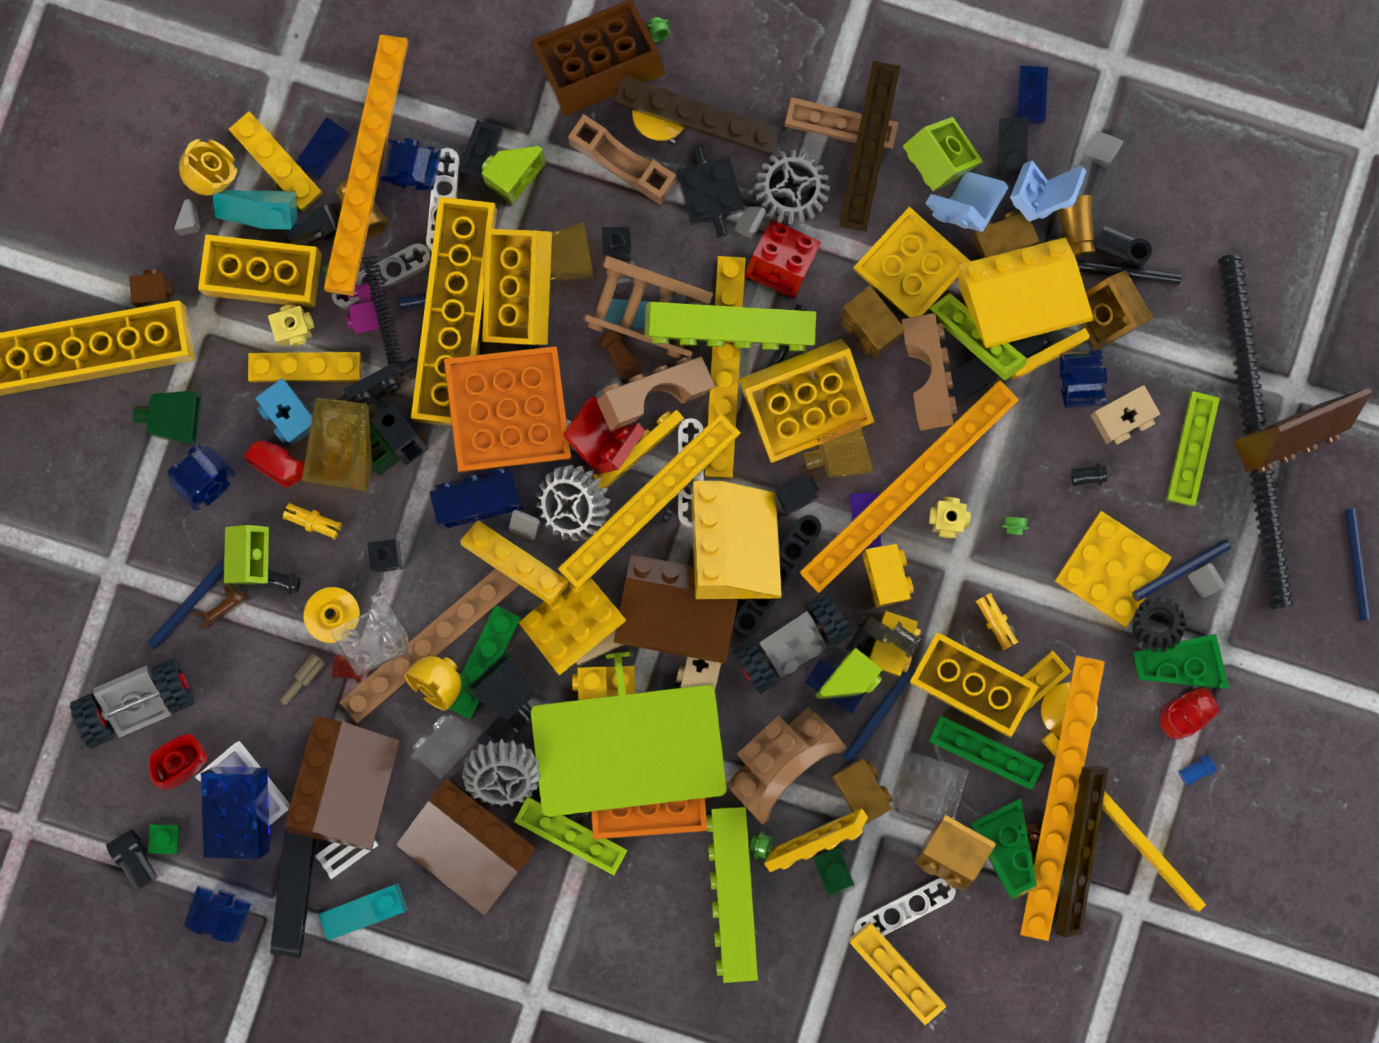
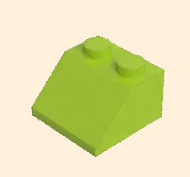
M953 117L924 127L903 145L909 160L916 165L923 176L924 182L932 191L948 186L965 173L983 163Z
M539 146L498 151L494 157L492 155L489 156L482 166V176L486 186L513 206L546 164L543 149Z
M855 648L849 652L815 696L818 699L857 696L864 692H872L882 680L878 676L882 669Z

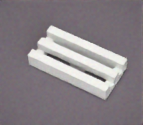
M376 840L374 842L373 849L379 846ZM332 843L315 857L321 862L329 877L333 879L371 850H361L335 870L331 865L356 847L347 846L327 861L325 856L341 845L339 843Z

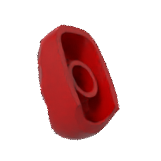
M257 441L252 443L243 455L248 464L286 489L300 483L304 477L306 470L304 462L295 460L287 450L273 443Z
M1193 688L1171 699L1160 709L1159 723L1163 732L1168 737L1182 740L1194 735L1205 727L1218 714L1219 706L1208 690Z
M185 734L162 745L148 757L149 777L152 783L162 790H170L182 785L198 772L208 759L202 744L194 736Z

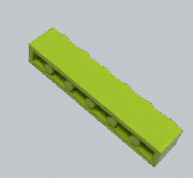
M649 302L645 308L644 338H652V343L669 344V339L680 340V345L688 346L697 345V341H707V346L724 347V342L735 343V348L751 349L752 344H762L763 350H779V345L789 346V351L805 352L806 347L815 345V311Z
M746 807L712 808V815H706L707 832H713L714 843L708 844L709 861L715 860L716 872H710L711 889H717L718 901H712L713 918H719L720 929L714 930L715 947H721L722 958L716 959L717 976H723V983L758 981Z

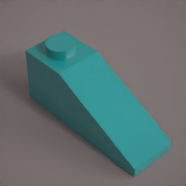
M223 190L213 195L215 218L262 229H292L298 219L296 192Z
M399 883L322 912L318 916L327 941L403 913L408 910Z

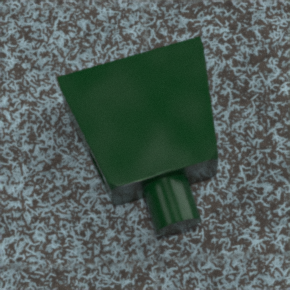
M197 391L151 394L149 407H134L133 422L147 423V434L153 437L196 447L202 395Z
M839 845L827 851L826 848L820 850L812 857L828 900L855 889V884Z

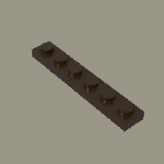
M874 60L872 62L839 227L867 232L900 71L899 65Z
M624 75L621 77L614 101L615 105L769 156L773 154L780 129L779 127Z
M1100 765L1082 767L1079 776V789L1074 806L1075 814L1070 832L1069 852L1065 862V877L1061 888V902L1056 919L1057 927L1055 934L1062 937L1082 935L1109 769Z

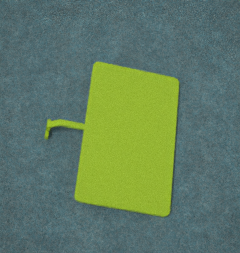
M630 652L606 654V659H615L619 696L534 706L531 709L535 754L539 761V789L543 814L545 816H558L724 795L727 788L714 688L711 685L626 695L622 657L630 656Z

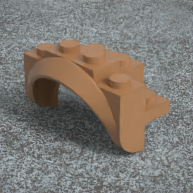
M809 707L789 725L778 715L737 753L746 765L729 779L726 785L759 822L764 825L770 819V812L778 798L797 777L822 758L831 754H840L847 747L818 714L814 713Z

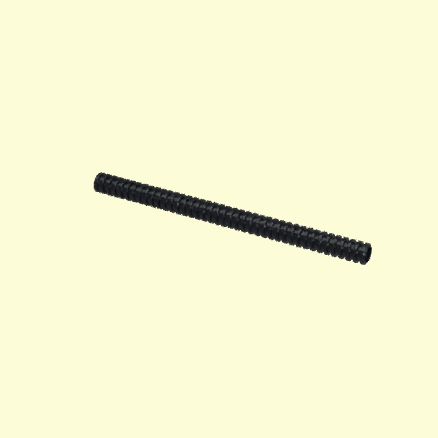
M1232 254L1218 259V264H1221L1219 272L1223 275L1220 277V280L1224 281L1221 288L1225 290V293H1223V298H1226L1224 306L1228 309L1225 311V314L1229 316L1226 322L1230 324V327H1228V332H1231L1229 340L1233 343L1230 345V348L1234 350L1231 354L1232 358H1235L1233 366H1236L1234 374L1238 377L1235 379V383L1239 384V387L1236 388L1237 392H1240L1238 400L1241 401L1239 409L1243 411L1240 413V417L1244 418L1241 424L1245 426L1243 434L1247 435L1264 428L1267 419L1263 416L1266 414V410L1262 409L1265 403L1261 401V397H1263V393L1260 392L1262 384L1258 382L1261 376L1257 375L1260 369L1256 366V363H1258V358H1255L1257 350L1253 348L1256 342L1252 341L1255 335L1251 332L1253 324H1250L1252 316L1248 314L1251 308L1247 306L1250 301L1249 298H1246L1248 290L1245 289L1247 282L1243 280L1246 277V274L1242 272L1245 268L1244 264H1241L1243 256ZM1255 469L1251 470L1249 477L1253 479V482H1250V486H1254V490L1251 492L1252 495H1255V499H1253V503L1256 504L1254 512L1258 514L1255 520L1259 521V525L1256 527L1260 530L1258 538H1261L1262 542L1259 543V546L1263 548L1260 554L1264 556V560H1262V564H1265L1263 573L1267 575L1264 581L1268 582V586L1265 588L1269 590L1267 599H1270L1271 602L1268 604V607L1271 609L1291 607V605H1294V601L1290 599L1293 593L1289 592V587L1292 586L1291 583H1288L1290 574L1286 572V570H1289V566L1285 565V561H1288V559L1284 557L1286 548H1283L1282 545L1285 544V540L1281 538L1284 532L1280 531V527L1283 525L1282 522H1279L1281 514L1277 511V509H1280V505L1276 504V501L1279 500L1278 496H1275V492H1277V488L1274 487L1276 479L1272 477L1275 471L1270 469L1258 473V470Z

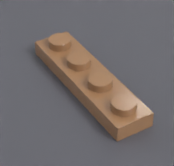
M791 97L784 127L856 143L862 114ZM889 120L883 150L892 151L899 122Z

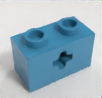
M283 378L256 397L260 404L257 410L266 421L271 418L277 426L273 431L282 443L288 441L294 446L320 426ZM284 408L289 411L290 417L287 420L282 417L283 413L281 410Z

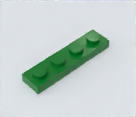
M495 605L460 676L462 684L460 693L449 709L472 719L480 701L469 693L466 688L505 653L521 620L520 617Z
M939 716L928 742L1030 790H1033L1044 764L943 716Z

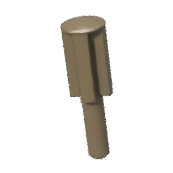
M312 654L295 674L294 677L297 680L280 699L283 705H287L303 685L307 687L326 665L320 657Z

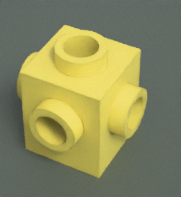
M295 304L286 305L279 309L280 312L268 315L275 342L280 347L288 344L291 347L299 346L306 343L307 338L312 337L310 329L314 328L311 314L310 312L305 313L301 306L296 307Z
M943 497V501H938L935 507L930 509L929 524H933L932 532H938L939 537L956 538V535H961L964 532V528H969L971 512L966 511L967 504L960 503L959 498ZM947 512H954L956 520L949 521L946 518Z

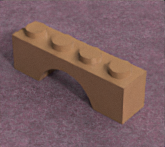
M584 114L568 136L571 147L659 205L663 204L677 183L674 173L656 161L648 160L632 152L617 141L607 129Z
M935 313L902 319V325L905 328V344L909 357L918 358L926 362L932 369L927 383L913 393L920 431L954 425L952 414L957 413L955 396L949 397L948 389L953 388L951 372H945L944 365L949 364L947 347L941 348L940 340L945 339L943 323L937 324Z
M688 356L675 363L676 366L669 369L667 365L653 370L651 372L652 375L645 378L643 374L629 379L626 385L620 386L619 383H615L603 389L604 394L597 400V403L610 431L631 424L644 414V400L647 393L654 391L666 392L673 395L683 404L710 392L715 385L702 356L693 360Z

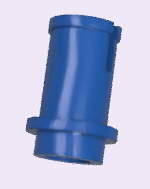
M1201 755L1199 756L1200 760L1182 770H1178L1179 776L1187 787L1208 774L1212 776L1213 772L1217 770L1209 755L1205 757Z

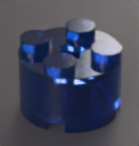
M403 138V142L388 139L382 160L380 177L383 181L403 188H406L407 185L416 186L415 190L432 191L437 177L441 150L434 147H419L420 142L414 139Z
M1101 349L1060 354L1059 375L1062 378L1063 388H1061V395L1065 408L1106 405L1105 389H1102V385L1107 384L1106 367H1100L1103 365Z
M200 444L194 445L188 451L187 457L180 464H174L167 472V476L170 478V487L193 510H200L201 508L198 505L202 503L209 506L215 502L230 486V483L227 481L229 476L231 475L233 478L235 476V471L212 447H202Z
M197 885L185 918L184 927L200 935H203V932L212 935V939L237 943L252 903L238 898L234 900L235 894L226 890L219 889L218 894H216L210 888Z

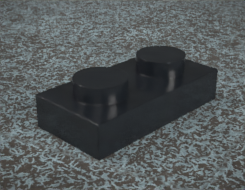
M999 118L998 174H1019L1023 164L1027 163L1028 118Z
M479 120L476 121L458 169L459 174L485 182L482 176V166L489 156H495L504 132L502 128Z

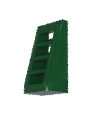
M362 413L342 429L372 470L378 475H382L400 460L365 413ZM367 425L368 429L356 438L354 434ZM371 435H375V437H373L370 441H368L365 445L362 446L361 443H363ZM381 443L382 446L379 447L376 451H374L371 455L368 453L378 444Z

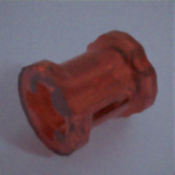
M337 654L333 664L332 678L355 679L356 683H361L364 677L366 659L354 660L343 658L342 654Z

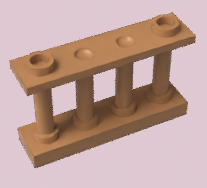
M605 255L601 266L607 268L606 274H608L603 292L595 315L592 316L585 313L583 319L589 322L587 327L604 332V329L608 328L654 344L652 343V338H644L643 333L631 329L645 287L648 288L650 283L659 286L661 295L658 302L670 303L671 298L675 297L676 293L687 296L685 299L687 304L702 305V302L710 304L713 293ZM623 274L634 277L632 283L635 285L621 325L606 321L605 317L619 278L622 279ZM674 340L673 344H654L668 349L667 354L678 359H683L684 355L689 357L692 355L690 349L680 345V340Z

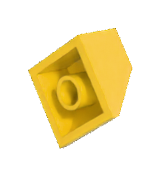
M897 544L866 549L862 556L875 607L879 608L910 600V593H914L910 576L905 577L903 566L907 565L904 550H898Z

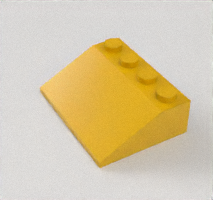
M1066 237L959 264L958 287L985 348L1093 321L1092 311L1076 258Z
M842 338L738 379L771 463L874 423L850 348Z
M693 481L691 503L695 598H781L776 494L724 481Z

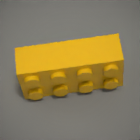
M486 229L482 342L530 345L548 344L552 232Z
M205 235L198 290L205 296L282 305L295 304L296 306L315 308L322 253L317 247Z
M936 632L910 680L911 685L1009 738L1015 732L1039 687L939 632Z

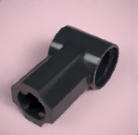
M327 204L314 210L311 216L296 222L292 229H286L291 243L295 245L307 246L321 239L329 240L336 236L340 216L334 204Z
M1106 226L1103 227L1095 246V250L1122 260L1130 267L1137 268L1143 267L1148 262L1153 251L1152 245L1146 239H1136ZM1131 249H1142L1145 257L1143 259L1133 257Z
M133 829L106 844L109 855L117 865H121L135 891L158 878L143 852L145 848L140 837Z

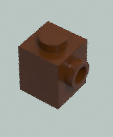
M150 269L143 271L142 275L129 276L131 303L137 308L171 302L170 297H174L173 281L169 280L164 273H160V270Z

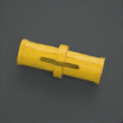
M288 503L286 509L289 512L284 511L283 520L304 526L306 531L312 532L314 530L334 540L337 538V531H340L342 526L341 522L319 515L318 511L313 510L310 512L292 503Z
M992 593L976 600V604H978L988 622L986 624L987 628L992 629L1002 650L1018 643L1006 622L1008 619L1006 614L1003 615L992 597Z

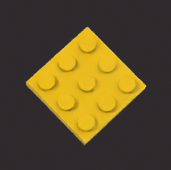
M909 207L853 267V270L906 318L923 316L959 277V264L971 261Z
M1100 511L1054 582L1126 628L1133 618L1136 608L1139 609V604L1145 600L1144 598L1137 602L1132 592L1158 578L1172 557Z
M590 578L578 590L569 581L566 589L552 605L544 601L519 621V624L556 672L561 675L627 620L593 579Z

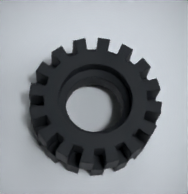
M1156 597V602L1149 598L1146 604L1144 602L1139 604V609L1136 608L1132 632L1133 635H1136L1135 640L1138 643L1142 641V647L1147 649L1148 645L1152 646V652H1156L1157 647H1160L1161 652H1166L1167 647L1171 650L1175 648L1176 643H1180L1183 637L1186 618H1183L1184 612L1183 610L1178 611L1179 605L1176 602L1173 606L1170 605L1171 599L1166 598L1165 602H1161L1162 597ZM1152 617H1162L1169 622L1170 628L1165 632H1155L1149 628L1148 621Z

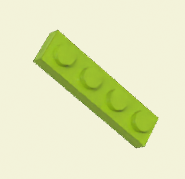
M949 293L929 308V314L935 313L938 323H943V327L1004 380H1007L1026 365V358L1009 343L985 348L968 308L952 294Z
M1194 391L1190 393L1166 501L1191 507L1196 505L1220 400L1219 397Z
M530 797L526 798L514 821L612 875H615L628 851L607 838L593 839L592 830L564 815L545 816L542 812L541 803Z

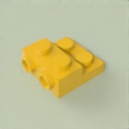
M622 666L626 695L636 694L635 666ZM615 667L578 668V674H572L573 691H578L579 700L619 696Z

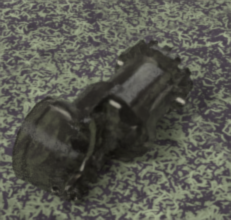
M869 616L862 627L865 633L879 642H885L888 645L892 643L906 652L905 656L908 658L915 651L916 648L914 646L917 647L923 638L920 634L916 636L902 627L900 621L891 630L885 624H881V621L877 622V619L874 620V617Z

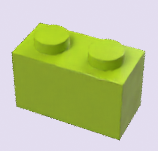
M252 525L225 527L224 583L244 585L268 583L269 527Z

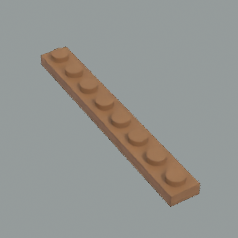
M495 568L339 703L354 721L359 724L407 683L404 675L418 659L426 656L437 657L489 613L495 605L497 606L516 590L520 584Z

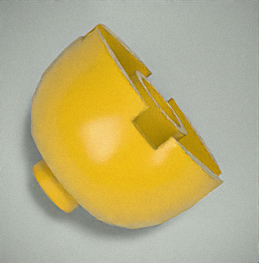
M195 139L188 144L180 158V177L183 183L197 194L209 196L220 193L232 183L237 174V168L234 169L233 165L235 159L218 142L208 140L206 143L199 142L200 139Z
M426 656L418 659L404 675L406 682L415 692L420 690L427 696L423 698L425 701L443 711L449 709L456 701L462 685L460 676L456 671L457 665L447 657H444L443 660L436 656Z

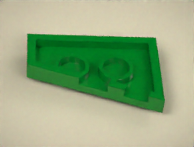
M1216 634L1181 641L1179 644L1176 643L1175 648L1171 650L1167 647L1166 652H1161L1160 647H1157L1156 652H1152L1151 648L1131 652L1138 680L1229 689Z
M1021 798L970 823L973 831L996 843L988 859L1011 901L1037 888Z

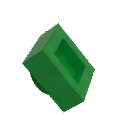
M150 824L148 853L179 854L180 825Z

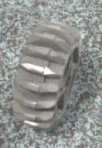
M791 150L790 157L787 158L786 153L782 151L780 152L779 161L775 156H771V165L767 163L762 164V169L765 173H757V179L761 182L755 183V190L762 192L756 195V200H766L761 204V207L765 210L771 208L768 213L769 218H773L776 213L779 214L778 223L780 224L783 222L784 217L789 218V225H793L794 218L798 217L800 224H804L805 214L812 220L815 218L813 210L821 212L823 207L820 203H827L828 197L823 193L829 192L830 186L823 183L827 182L829 177L825 174L819 175L823 172L824 166L818 165L814 167L817 160L815 157H812L809 162L806 161V152H802L801 158H797L796 151ZM792 168L806 172L811 178L797 176ZM783 170L784 181L777 184L776 188L770 189L769 184L773 176ZM789 179L793 186L797 187L796 197L791 189H786L788 188ZM815 186L814 196L808 203L802 206L800 195L808 191L809 187ZM774 197L789 200L794 208L779 204Z
M573 465L558 467L554 472L546 475V480L542 481L539 485L542 490L538 491L535 495L541 500L535 507L541 508L543 511L540 513L539 518L545 517L547 520L545 527L552 526L553 535L561 533L562 540L570 537L572 541L589 538L591 534H595L606 523L605 516L610 512L605 505L609 504L611 499L603 496L608 488L601 489L598 485L601 479L597 478L594 480L592 478L593 471L585 473L584 466L577 468ZM575 498H577V500L574 502V505H572L571 508H568L572 504V501Z
M501 738L499 743L494 744L490 740L488 746L479 744L477 750H471L469 757L466 758L464 763L463 779L466 791H469L471 798H477L480 804L487 801L490 807L494 804H499L502 808L504 804L508 803L514 806L515 801L524 803L525 796L532 797L533 790H536L539 784V761L532 753V749H526L524 743L516 746L514 740L504 743Z

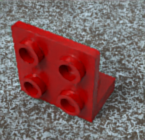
M771 220L752 255L745 277L795 299L821 242L775 220Z
M593 396L587 399L563 433V436L598 475L619 470L645 430L639 423L610 431L597 403V399Z

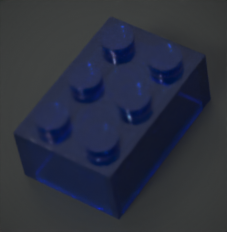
M501 468L491 471V476L479 478V475L463 478V483L452 485L451 482L436 485V490L430 491L429 494L437 525L445 530L477 522V520L481 521L512 513L514 510H524L517 477L513 471Z
M212 767L202 772L203 858L258 860L269 853L268 768Z

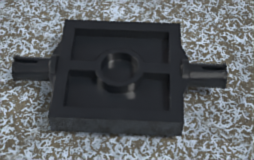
M699 145L698 148L695 146L692 150L696 163L691 167L676 171L690 225L702 222L714 223L717 238H721L722 235L725 237L728 235L724 219L745 210L730 157L715 161L706 160L703 145Z
M414 357L401 364L394 365L392 363L343 389V395L329 401V404L334 412L347 404H353L355 407L360 405L362 408L368 407L376 401L375 397L383 393L389 395L398 391L401 388L400 384L405 382L404 374L417 368L418 364Z

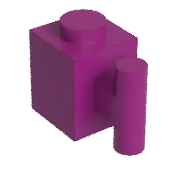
M368 283L356 285L354 296L347 295L348 298L359 296L360 304L349 306L350 312L345 313L348 329H354L356 335L380 330L379 326H381L377 324L379 321L376 320L377 316L375 314L377 312L374 311V303H372L370 294L372 290H369L370 286L367 285Z

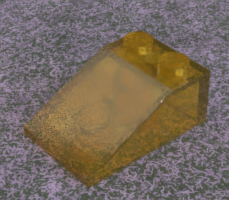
M316 398L302 481L320 486L368 492L372 467L368 405Z

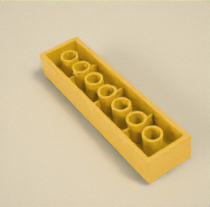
M439 197L411 419L414 422L452 426L444 359L479 355L483 328L486 229H495L497 216L495 203Z
M178 300L1 332L0 396L195 361L187 307Z

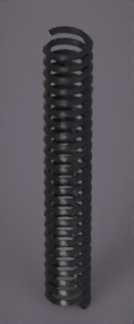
M377 256L362 257V263L365 264L363 266L365 268L364 272L367 273L365 276L368 277L367 281L369 282L367 285L370 286L369 290H372L370 294L372 295L371 298L374 299L372 301L374 303V311L377 312L375 314L377 316L376 320L379 321L377 324L381 325L379 326L381 330L379 333L382 334L381 338H384L382 342L384 343L383 346L386 347L384 351H387L385 353L386 359L389 360L387 364L403 363L404 361L400 360L403 357L398 356L401 352H396L401 348H393L399 346V343H394L398 339H392L397 337L396 334H393L396 330H391L395 326H388L394 322H386L393 319V317H387L392 313H385L391 310L386 308L389 307V304H383L389 300H381L387 298V295L379 296L386 293V291H380L385 289L384 286L377 287L383 285L384 282L375 283L383 280V278H376L381 276V273L374 274L381 271V269H375L380 265H372L379 261H370L377 259Z

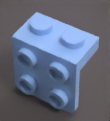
M1031 160L1023 164L1010 198L1013 205L1021 211L1028 222L1037 218H1045L1052 212L1061 208H1069L1076 202L1086 170L1083 166H1079L1047 180Z
M967 172L963 175L950 199L930 194L926 205L933 211L932 215L941 222H949L965 229L969 228L983 232L1005 195L1008 185L1001 180Z

